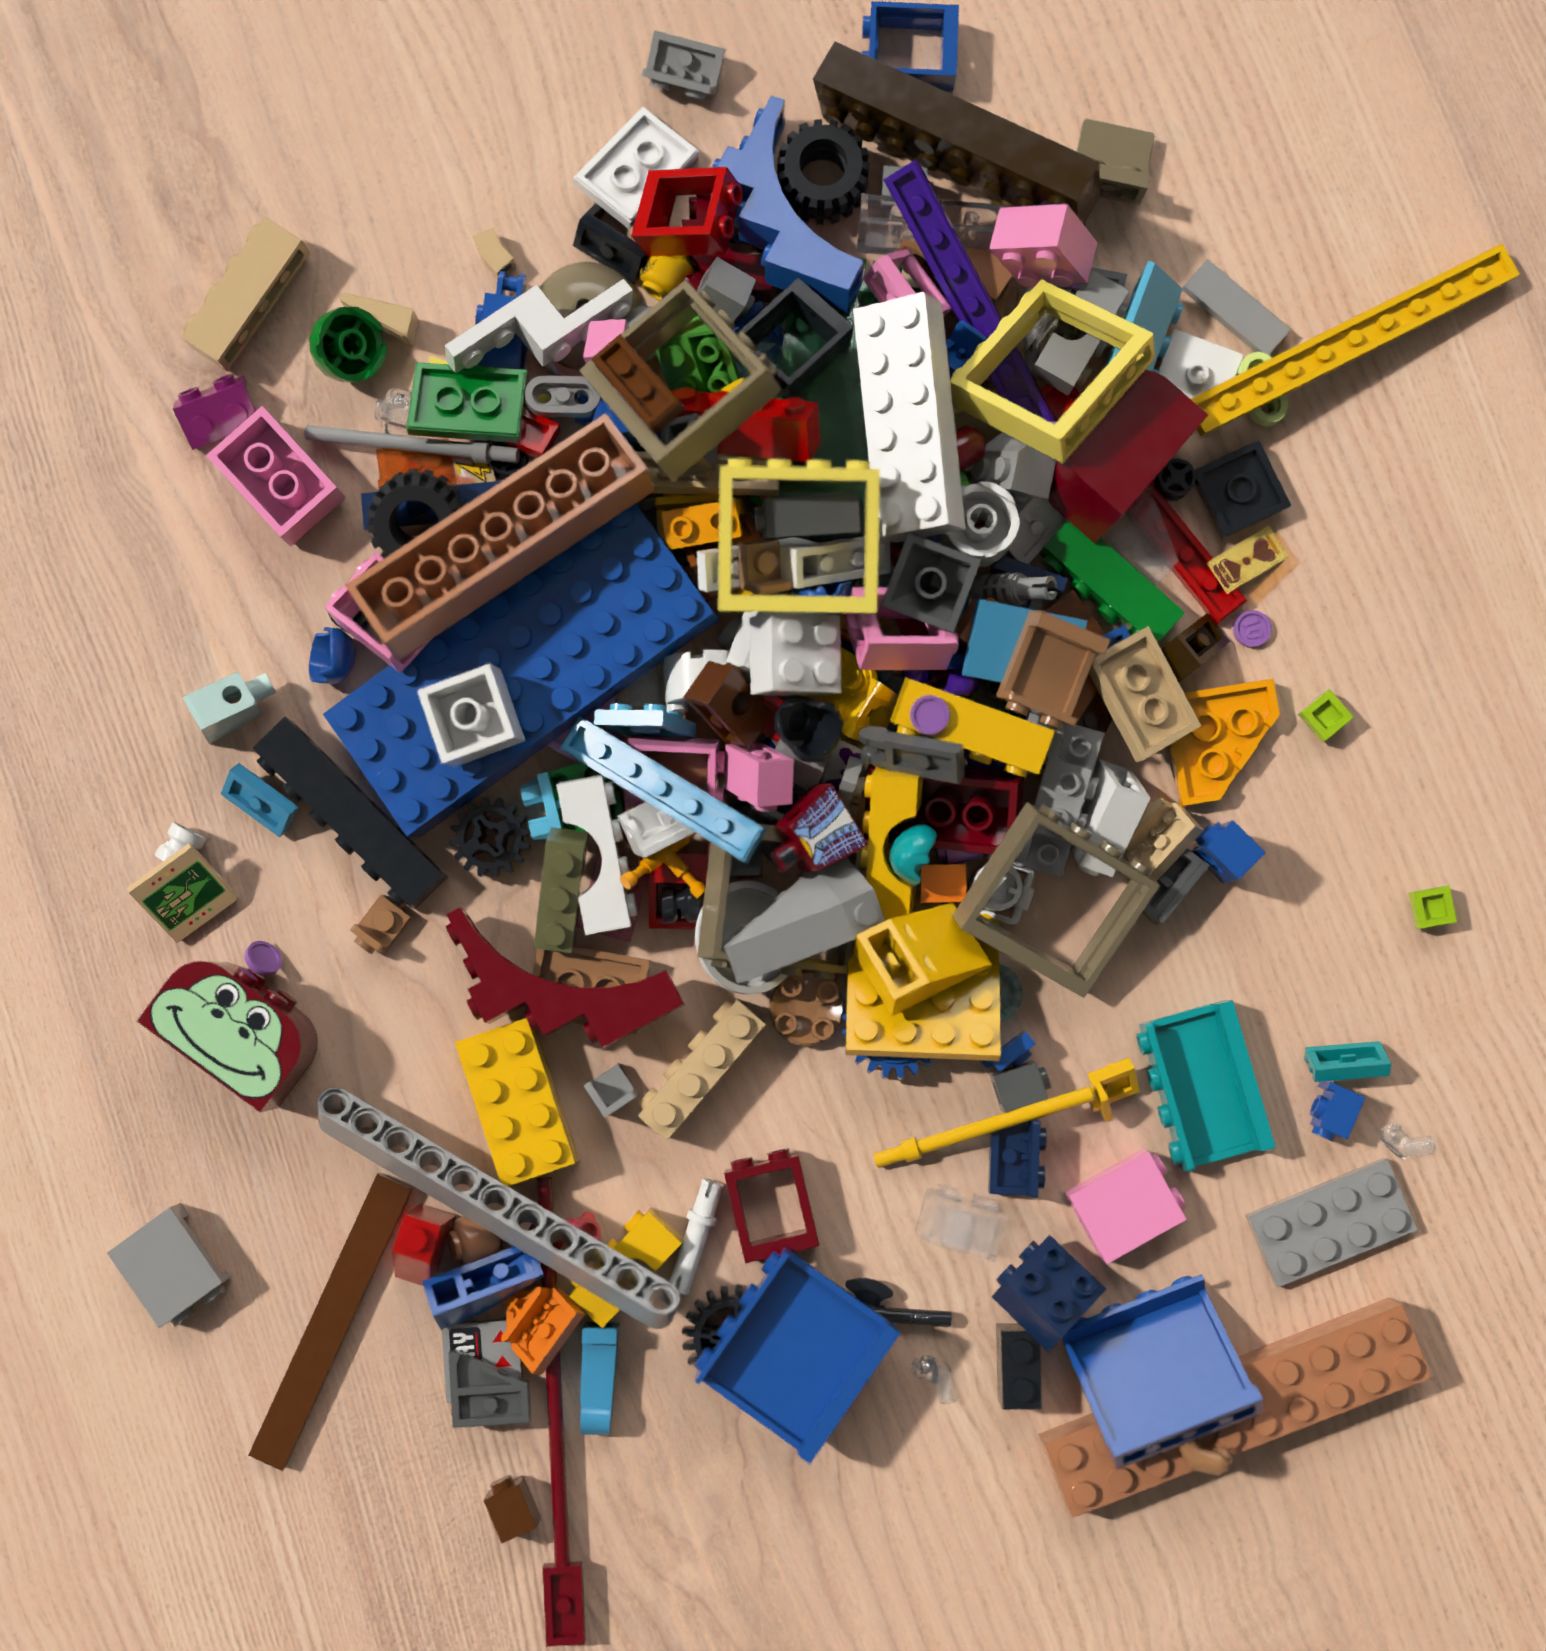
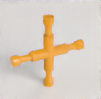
M632 805V806L629 807L626 811H628V810L634 808L635 806ZM696 832L640 861L639 867L633 871L626 872L620 877L621 884L626 889H631L637 884L641 876L645 873L650 874L661 864L665 863L678 878L681 877L688 884L691 893L696 899L701 897L705 893V885L697 881L688 871L689 867L677 854L679 850L690 842V838Z

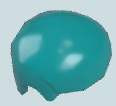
M917 824L904 830L895 839L890 850L889 860L892 869L900 878L913 887L921 881V876L918 873L922 864L929 863L928 853L937 838L935 830L926 824Z

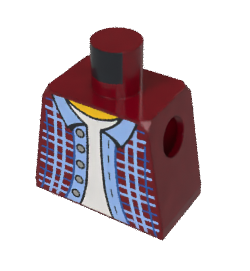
M832 783L815 784L776 823L775 829L784 844L771 853V858L774 864L784 872L794 864H797L802 871H819L864 848L868 843Z

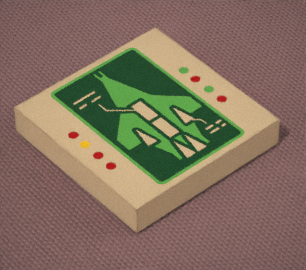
M190 842L128 886L129 894L176 943L183 940L238 900L237 893Z

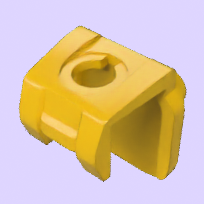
M840 647L841 693L810 698L834 705L840 711L843 718L844 726L842 733L860 741L859 733L865 726L875 725V727L885 728L888 726L899 695L877 680L875 670H860L856 656Z

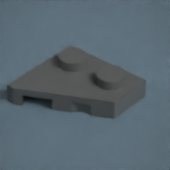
M450 1350L448 1352L452 1428L529 1423L531 1421L529 1380L461 1351Z

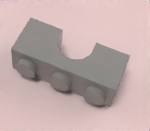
M1092 269L1088 283L1081 284L1075 296L1123 318L1129 305L1124 303L1129 290ZM1053 332L1037 359L1031 374L1069 396L1074 386L1080 389L1083 387L1092 371L1086 365L1093 354L1100 357L1108 343L1088 333L1078 340H1067Z

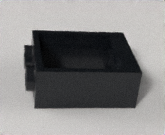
M799 278L736 334L738 335L743 331L756 347L788 316L795 313L827 342L790 378L769 360L778 371L773 376L781 388L777 395H780L784 400L794 398L851 345L853 326ZM758 349L753 352L757 358L762 354ZM736 359V361L738 362V364H739L744 370L747 371V369Z

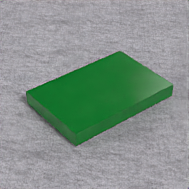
M416 362L406 426L408 435L520 443L525 409V389L529 378L528 371L524 369L474 366L469 369L464 367L455 373L448 364Z

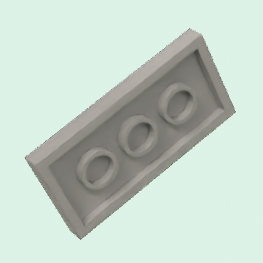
M1385 1158L1246 1214L1273 1283L1278 1288L1417 1230L1390 1163Z

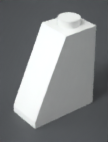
M1098 759L1092 776L1099 779L1093 800H1085L1082 813L1088 815L1085 829L1093 834L1090 839L1099 845L1103 840H1106L1123 852L1120 856L1122 858L1147 807L1150 796L1131 769ZM1072 844L1071 853L1080 870L1093 876H1098L1099 873L1113 877L1115 869Z

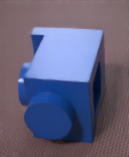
M1329 1081L1319 1082L1318 1087L1324 1089L1322 1096L1318 1095L1315 1098L1310 1109V1115L1313 1116L1310 1125L1314 1126L1311 1133L1331 1142L1334 1141L1335 1136L1348 1139L1366 1097Z

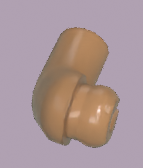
M1196 1440L1177 1446L1190 1467L1196 1471L1220 1475L1228 1470V1466L1232 1462L1231 1453L1222 1446L1219 1448L1215 1447L1212 1451L1201 1449Z

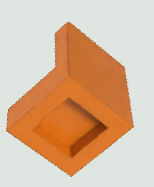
M966 864L921 866V895L919 896V904H960L966 896Z

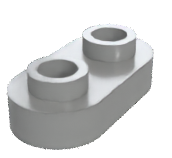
M538 376L533 378L525 389V402L528 409L541 417H588L595 413L600 401L599 394L586 378L579 376ZM545 393L551 397V400L543 404L537 400V397ZM583 394L587 396L588 402L578 404L574 399L577 395Z

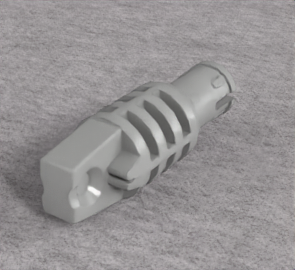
M1019 572L994 573L975 576L968 594L971 595L970 599L987 600L988 597H991L1002 604L1021 606L1027 600L1055 599L1057 592H1048L1047 589H1058V586L1053 576L1027 578Z

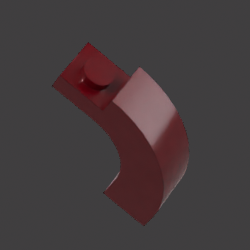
M711 194L689 197L690 219H682V226H704ZM727 248L726 254L689 255V261L696 273L700 272L703 275L717 257L756 279L751 295L755 296V303L758 301L771 302V285L765 283V267L761 266L763 254H740Z

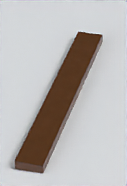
M378 1173L248 1456L281 1471L286 1468L411 1195L412 1187L384 1174Z

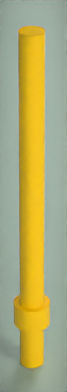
M1088 1086L917 1140L916 1137L902 1140L899 1146L874 1153V1160L878 1168L902 1160H906L909 1163L922 1159V1154L1095 1101L1091 1087Z

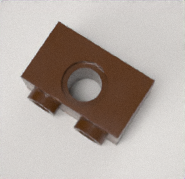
M708 661L683 698L724 742L749 749L773 715V712L763 702V695H751V686L743 679L745 674L740 668L729 662L723 665Z

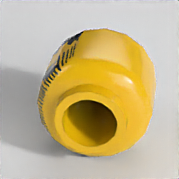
M649 256L639 274L643 282L642 289L654 299L661 301L662 295L669 294L681 284L685 276H693L694 269L688 261L690 256Z

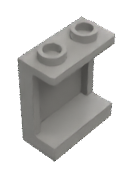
M181 1203L169 1207L107 1252L158 1328L169 1322H172L174 1327L185 1321L194 1314V1311L191 1309L194 1304L203 1299L205 1304L211 1302L226 1291L222 1284L231 1278L228 1272L222 1274L191 1231L184 1220L189 1214Z

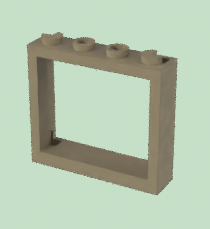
M686 280L621 335L643 360H646L698 316L751 375L677 438L664 447L592 360L579 370L672 482L781 391V388L773 378L778 371L769 362L767 357L761 354L757 358L753 353L757 349L746 334L741 331L736 335L733 332L736 326L722 309L716 313L713 310L716 305L706 291L702 290L700 293H697Z
M1027 802L952 917L965 932L1084 998L1160 884L1149 875L1152 869L1140 860L1133 858L1131 862L1126 861L1120 857L1123 852L1108 841L1103 840L1099 845L1090 839L1093 834L1081 825L1073 822L1069 827L1060 822L1059 820L1062 816L1047 805L1042 804L1038 809ZM1038 825L1131 879L1073 967L980 915Z
M759 824L767 829L760 842L776 845L784 844L775 826ZM711 842L697 957L710 958V966L732 969L725 948H721L732 855ZM862 849L847 856L860 873H862ZM854 940L826 950L824 960L805 958L781 967L779 974L802 977L803 969L813 970V978L834 980L835 973L848 974V961L853 955Z

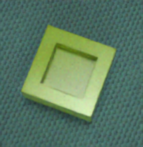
M1330 689L1326 690L1298 713L1300 718L1321 742L1326 741L1354 718Z
M1450 885L1408 893L1416 929L1457 922Z

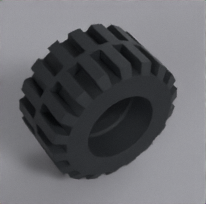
M822 119L814 120V126L811 127L805 122L799 125V133L797 134L792 130L787 135V143H782L780 147V154L777 160V178L782 192L794 212L801 213L802 221L808 223L810 218L816 219V225H824V219H830L831 224L838 223L841 214L848 218L853 214V206L859 208L868 184L869 154L866 147L862 148L863 140L858 134L852 137V128L846 124L841 129L838 128V121L831 119L829 125H823ZM829 160L837 164L842 169L844 175L834 184L821 186L807 180L802 174V170L813 161Z
M409 469L407 473L402 474V472L395 474L381 486L372 499L371 506L368 508L367 517L370 519L367 524V531L373 534V539L371 540L373 547H380L383 552L380 556L383 559L415 539L406 534L398 524L396 510L401 503L410 500L424 502L435 511L439 522L466 505L464 499L460 500L458 497L460 492L455 485L450 487L447 484L448 478L442 474L440 478L433 476L434 471L427 469L423 473L418 472L417 469Z

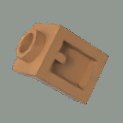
M766 538L738 543L741 589L764 596H779V592L792 589V581L781 578L780 545L778 539Z
M381 894L359 924H354L350 931L357 936L354 942L368 953L373 954L375 950L380 953H386L413 917Z

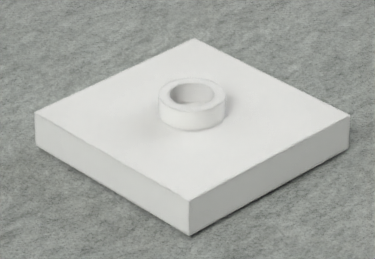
M1174 329L1171 334L1170 345L1158 369L1159 374L1166 377L1191 399L1235 377L1243 354Z

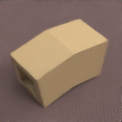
M494 227L473 236L485 266L497 279L500 271L508 274L516 267L514 258L501 245Z

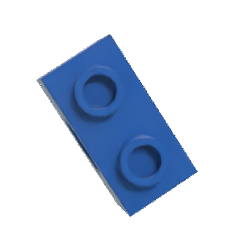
M1234 820L1223 824L1218 821L1213 826L1211 824L1208 825L1195 839L1198 845L1192 850L1195 855L1210 865L1207 869L1221 883L1239 880L1266 853Z

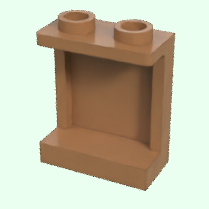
M1029 611L996 697L1007 701L1005 708L1024 716H1027L1029 711L1041 715L1039 722L1058 730H1061L1063 724L1075 727L1078 719L1072 717V713L1096 654L1106 653L1110 640L1046 612Z

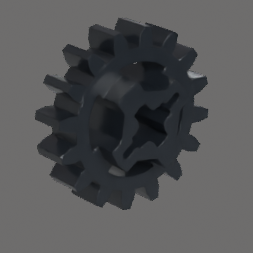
M482 797L480 807H477L471 801L468 802L470 812L466 815L458 811L456 814L462 821L460 826H450L452 831L458 833V838L450 840L449 845L460 848L454 855V858L456 860L467 859L464 865L466 871H471L477 866V876L484 878L487 870H490L494 878H499L501 868H504L508 873H513L514 869L511 863L514 860L520 863L525 862L524 858L520 855L521 849L531 850V845L523 842L524 837L531 835L530 829L522 828L521 826L525 823L527 817L524 814L515 817L514 814L518 807L512 803L504 809V799L499 797L494 805H491L487 797ZM498 813L507 819L496 823L490 821L486 814ZM471 823H473L475 826L473 837L467 841V832ZM484 826L493 832H499L495 837L497 843L495 845L498 850L488 843H483V840L487 838ZM515 834V842L509 853L506 848L508 839L511 835ZM483 852L491 853L496 862H482L474 856L480 855Z

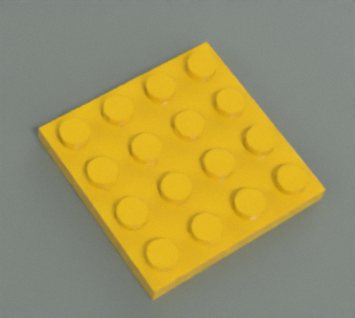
M980 914L999 925V920L994 919L988 914ZM976 938L990 960L991 967L891 1016L854 954L856 939H854L853 955L848 961L845 1055L999 1061L1001 1056L999 950Z

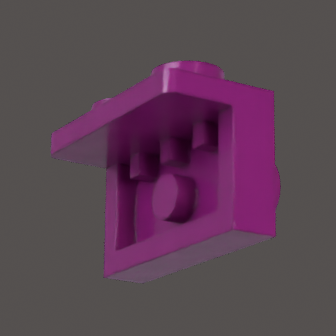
M228 374L212 382L213 387L200 391L199 387H194L178 394L179 400L175 401L173 411L192 450L227 437L257 411L247 390V382L244 375L235 378L233 374Z

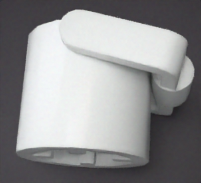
M985 865L976 870L969 882V890ZM1012 865L980 914H988L994 919L999 920V922L1011 926L1019 924L1023 911H1028L1035 891L1032 889L1035 880L1033 870L1027 867L1022 868ZM1017 871L1027 874L1024 884H1022L1021 876ZM1013 905L1015 907L1012 919L992 913L1009 909Z

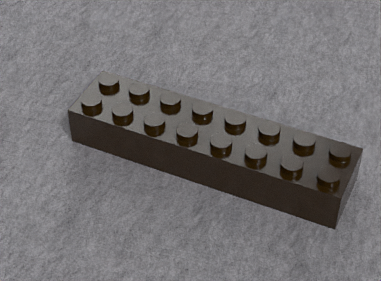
M836 41L813 77L821 113L828 123H830L831 119L838 121V127L846 124L861 139L867 142L875 140L885 145L890 152L897 156L904 157L907 155L915 160L918 159L920 165L928 168L929 171L935 172L939 170L950 175L951 179L961 186L968 187L971 185L978 188L993 201L1000 202L1003 200L1015 207L1068 204L1080 221L1085 224L1100 198L1099 161Z

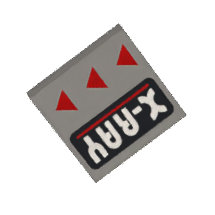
M506 1319L461 1322L442 1329L447 1403H451L448 1355L450 1350L461 1351L523 1378L522 1361L511 1349V1343L501 1342V1335L506 1330Z

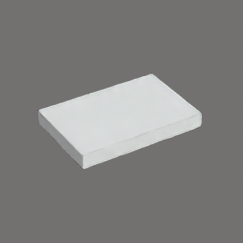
M642 107L573 177V185L630 229L636 220L648 171L688 169L698 159L699 150Z

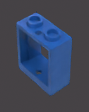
M871 1L870 16L863 15L862 39H869L868 51H862L861 53L878 61L879 27L941 30L940 70L895 69L943 91L953 92L957 76L959 5Z

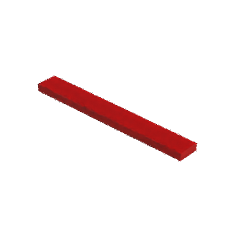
M1048 384L1040 390L1057 422L1081 395L1075 387L1069 396ZM1151 482L1125 513L1202 609L1216 624H1219L1247 602V599L1238 588L1229 594L1225 592L1207 564L1214 560V558Z

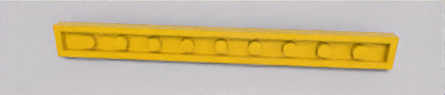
M1501 243L1191 398L1194 403L1208 414L1207 418L1197 428L1200 437L1513 281L1520 274L1505 246Z

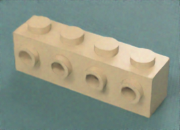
M266 216L260 224H256L251 228L246 238L247 243L239 254H235L230 258L226 265V273L218 284H214L207 291L204 299L205 303L197 314H193L187 320L183 330L184 333L181 336L191 349L226 372L229 371L310 254L300 238Z
M737 999L733 1005L727 1000L712 1017L717 1021L716 1025L709 1033L701 1029L688 1045L692 1053L687 1059L682 1062L677 1058L663 1074L668 1079L659 1091L652 1087L638 1103L643 1108L638 1117L664 1140L667 1141L766 1025L761 1018L740 1000Z

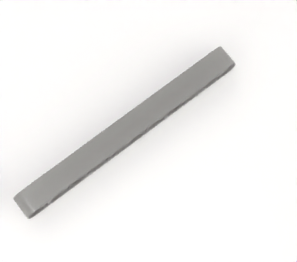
M330 1088L320 1094L317 1104L318 1124L320 1129L327 1135L648 1327L663 1329L672 1323L680 1299L676 1287L346 1090ZM331 1109H340L343 1111L342 1113L337 1115L327 1113V1111ZM364 1127L373 1128L375 1131L369 1134H363L358 1130ZM395 1146H402L407 1150L402 1153H395L390 1149ZM434 1165L439 1169L435 1172H427L422 1167ZM466 1184L471 1189L461 1192L456 1190L454 1186ZM490 1203H498L504 1208L499 1211H492L486 1206ZM529 1222L534 1224L536 1229L526 1231L519 1227V1224ZM561 1241L566 1243L569 1248L557 1250L551 1244ZM588 1261L598 1262L602 1266V1268L599 1270H591L588 1269L584 1263ZM629 1281L635 1286V1289H622L618 1282ZM660 1300L665 1302L669 1308L658 1310L652 1306L651 1302Z

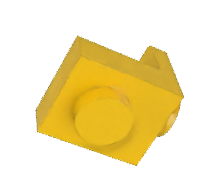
M1130 1058L1110 1063L1103 1068L1087 1073L1095 1101L1089 1102V1105L1093 1112H1101L1105 1122L1113 1120L1110 1103L1140 1092L1136 1070Z

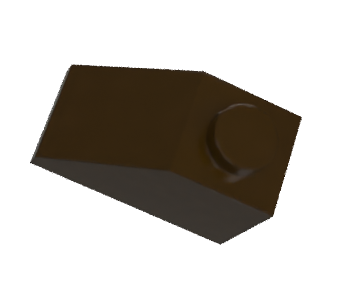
M1206 613L1161 650L1179 683L1227 645L1230 640Z

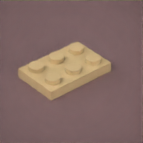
M1149 626L1109 647L1105 654L1095 655L1089 675L1136 762L1145 760L1201 726Z

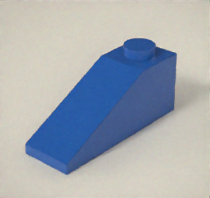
M514 1246L423 1280L422 1283L432 1316L442 1330L479 1316L544 1277L538 1260Z

